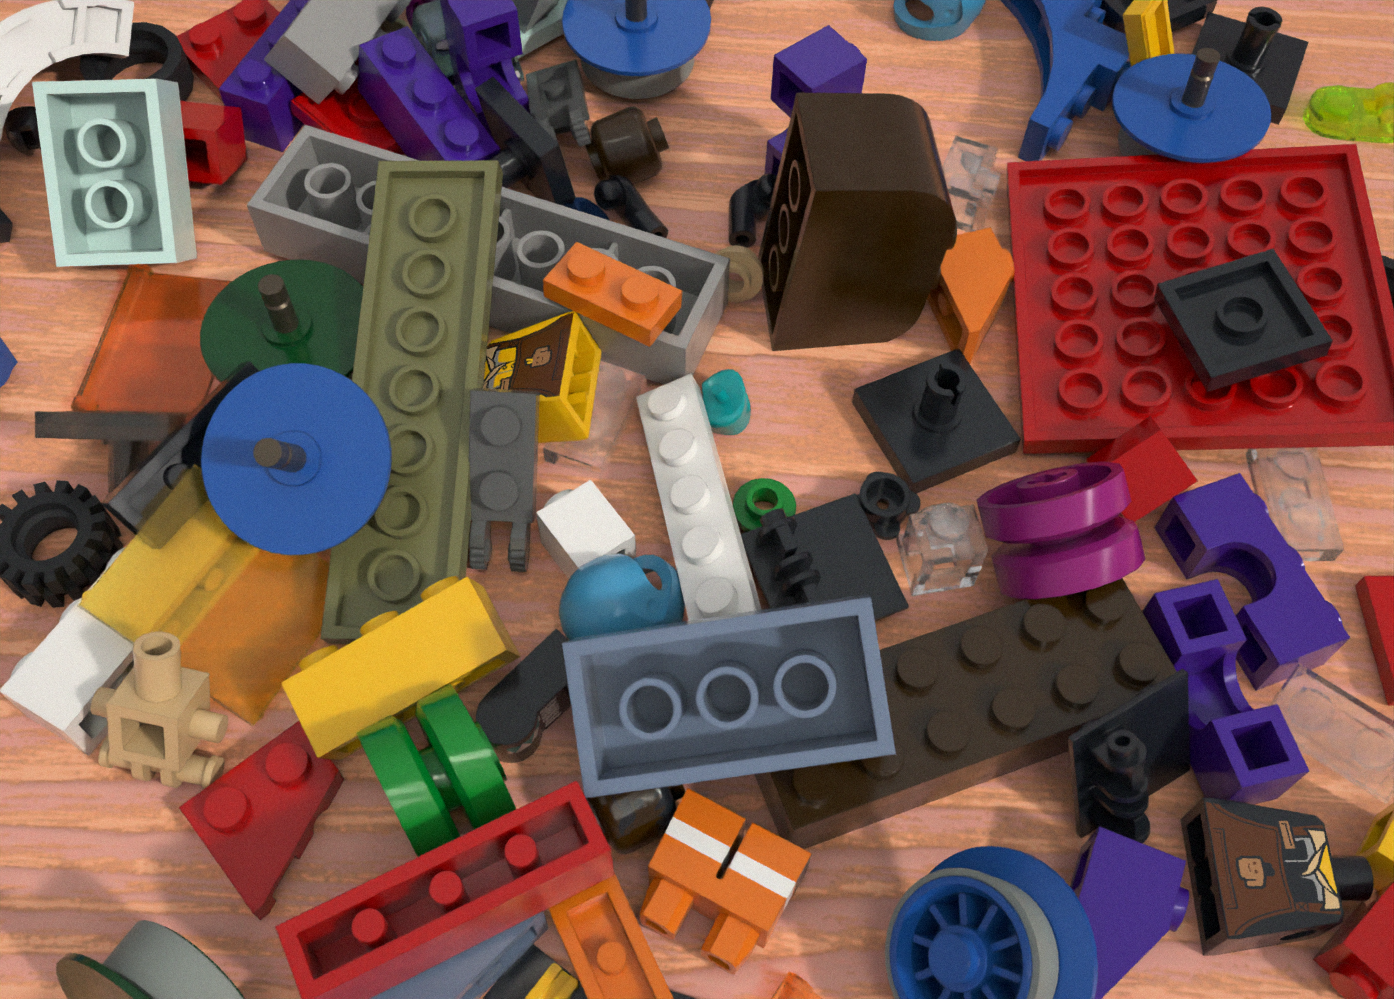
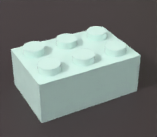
M161 79L32 82L56 267L179 263L196 259L197 252L178 83Z

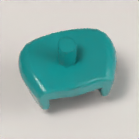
M726 369L713 374L703 381V401L712 432L721 435H737L741 433L749 423L751 406L740 374L733 369Z

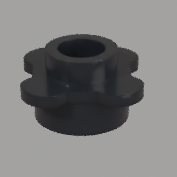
M870 473L863 482L860 493L857 495L871 527L874 528L875 535L882 540L896 538L900 532V524L907 516L916 515L920 508L919 496L915 492L910 491L903 479L891 473ZM877 503H885L888 505V508L880 509Z

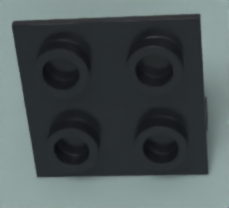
M856 493L790 517L786 516L782 508L772 510L759 519L762 527L741 534L748 561L769 609L868 594L871 597L875 621L909 608Z
M1184 669L1179 670L1156 685L1145 687L1131 700L1099 719L1088 721L1076 733L1068 737L1077 835L1081 838L1100 826L1137 842H1145L1150 835V822L1144 813L1149 805V796L1190 771L1188 672Z

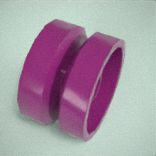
M1080 463L1029 474L986 491L976 500L986 538L1003 542L991 555L1000 592L1011 598L1041 599L1065 596L1094 589L1127 576L1139 569L1146 559L1137 525L1133 520L1118 516L1131 502L1124 469L1119 463Z

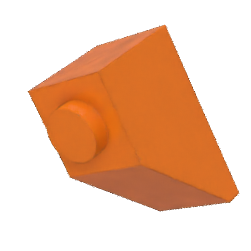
M991 227L957 235L953 249L946 251L942 261L939 284L936 289H931L927 298L950 350L953 351L959 348L969 364H971L998 315L1009 283L1014 278L1012 256L1006 248H1001Z

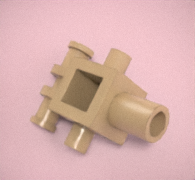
M167 632L144 634L136 639L133 644L134 667L115 690L99 687L92 698L91 713L106 717L108 735L105 737L99 752V765L106 768L118 766L131 769L132 777L143 781H150L158 772L160 773L161 783L164 786L178 788L182 782L201 785L202 789H205L222 776L224 758L216 755L208 758L192 753L201 739L215 743L222 741L228 726V716L210 711L209 673L181 667L180 641L176 636Z

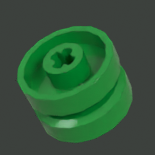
M451 684L417 701L415 716L429 744L428 747L418 751L403 722L391 715L356 732L379 782L418 857L460 837L449 814L461 807L473 830L516 810V806L505 785L507 777L491 743L478 721L473 722Z

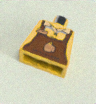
M570 311L492 340L487 345L483 388L539 391L538 443L585 440L589 437L602 351L578 313Z

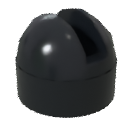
M24 106L9 111L4 126L11 145L26 155H33V149L40 148L41 150L36 108Z

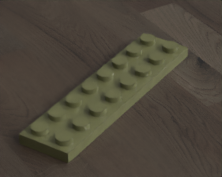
M498 160L378 162L352 381L370 396L385 421L391 442L392 464L385 495L374 515L355 535L331 548L320 639L329 644H349L362 637L359 630L371 619L389 611H398L400 615L423 602L420 597L421 593L434 583L451 576H457L459 580L466 577L471 525L469 462L470 390L473 388H483L503 180V171Z

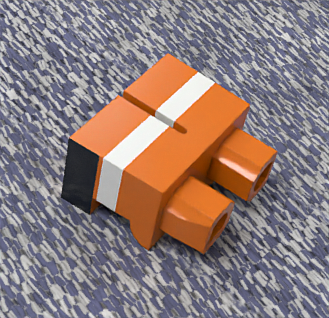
M687 788L648 865L649 887L639 914L640 923L663 937L674 940L690 909L714 921V924L700 949V955L708 962L735 975L752 954L756 945L763 949L765 948L789 900L793 898L807 872L812 853L753 822L743 839L746 818ZM727 864H730L729 867H728V869H727V871L725 872L723 878L720 879V877H721L723 871L725 870Z

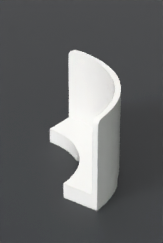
M54 0L23 9L0 21V141L8 111L15 98L32 77L41 70L56 62L78 56L99 55L116 58L129 56L134 10L133 1Z

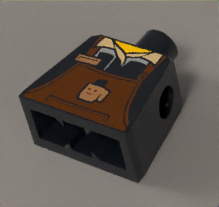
M1202 798L1180 819L1203 956H1215L1319 937L1343 922L1344 912L1341 901H1367L1372 895L1373 874L1367 859L1363 856L1331 855L1325 824L1315 815L1218 798Z

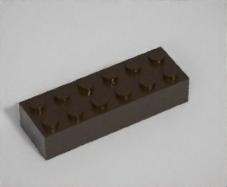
M1123 578L1094 589L1065 596L1025 599L879 650L896 754L754 775L779 836L802 849H806L1069 751L1068 737L1076 733L1085 723L1101 718L1134 698L1145 687L1156 685L1177 671Z

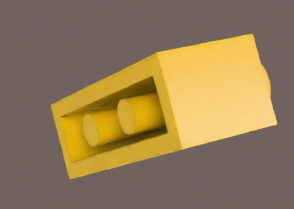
M457 576L442 579L421 593L420 597L423 602L400 615L398 611L383 613L371 619L360 628L359 631L362 637L341 649H338L336 645L322 648L299 662L298 666L301 671L281 682L317 758L342 760L363 748L356 732L389 715L401 720L405 724L416 717L415 712L418 700L449 684L459 693L521 657L482 585L468 576L462 580H459Z

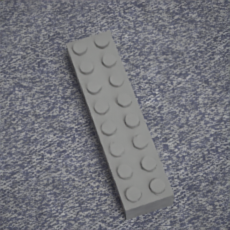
M304 125L247 204L264 251L290 260L324 262L344 270L359 283L364 284L378 162L419 160ZM502 187L489 320L490 327L513 333L573 311L544 297L543 279L569 249L578 242L682 290L680 310L651 347L578 313L602 351L600 363L663 385L690 373L694 374L728 304L730 258Z

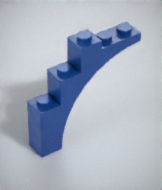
M1001 0L1017 18L1031 42L1041 79V100L1029 119L1018 158L1024 161H1042L1051 148L1058 151L1071 131L1072 119L1075 116L1082 119L1091 106L1104 112L1112 101V95L1118 79L1131 67L1126 34L1102 24L1106 14L1105 10L1100 9L1102 0Z

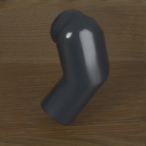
M771 173L763 174L759 179L745 184L732 194L729 200V243L732 246L738 245L748 248L755 244L756 222L768 215L777 175Z
M610 175L608 180H601L596 184L594 197L600 208L606 211L614 209L629 227L667 238L668 229L649 208L627 177Z

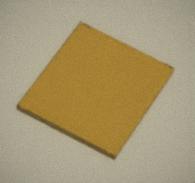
M194 464L191 469L185 470L182 473V480L92 589L82 594V601L78 604V607L132 644L140 636L151 632H167L176 636L180 641L181 667L209 673L210 698L253 726L264 717V711L282 688L281 682L290 677L321 634L329 563L315 553L306 555L272 553L257 548L238 537L224 524L215 512L204 486L202 469Z

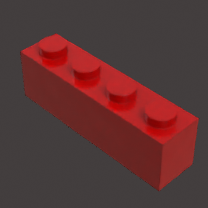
M576 780L276 925L275 928L301 999H370L614 876L611 848Z

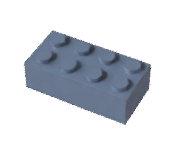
M868 594L576 637L562 643L585 798L896 754L872 600Z

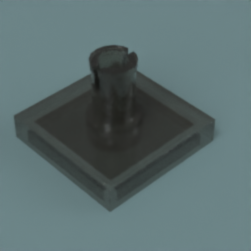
M114 410L35 411V438L101 440V444H108L107 497L149 455V445L155 444V441H163L191 412Z

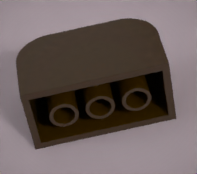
M796 93L758 255L764 270L762 292L772 351L889 342L909 330L919 319L931 289H936L939 284L941 264L946 251L953 249L957 238V221L930 118L924 108L917 102L896 94Z

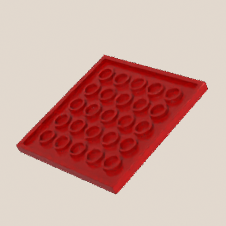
M1356 144L1252 149L1234 159L1213 163L1186 162L1159 154L1007 162L1006 183L1010 250L1014 263L1012 283L1023 454L1097 452L1149 416L1163 431L1176 451L1394 446V308ZM1274 249L1333 340L1326 356L1207 392L1154 300L1157 284Z

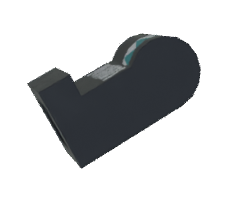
M557 629L492 688L478 705L476 722L478 721L501 762H520L533 755L540 745L542 732L571 706L562 643L569 640Z

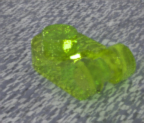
M1385 82L1375 86L1373 89L1342 85L1321 87L1309 99L1303 112V120L1312 132L1321 137L1373 143H1394V82Z

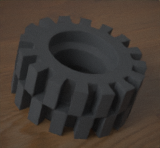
M57 480L54 492L46 482L33 484L36 495L28 497L22 489L13 494L12 497L18 505L12 510L4 504L0 505V520L2 521L0 524V578L21 599L25 597L30 604L42 607L44 600L52 608L64 607V595L67 594L74 601L80 599L85 594L83 588L89 584L93 585L100 577V573L105 571L112 555L123 548V544L118 539V537L122 536L118 526L96 495L92 496L90 491L80 484L73 489L68 481ZM64 528L77 529L76 538L64 552L47 560H33L32 555L36 546L47 535Z

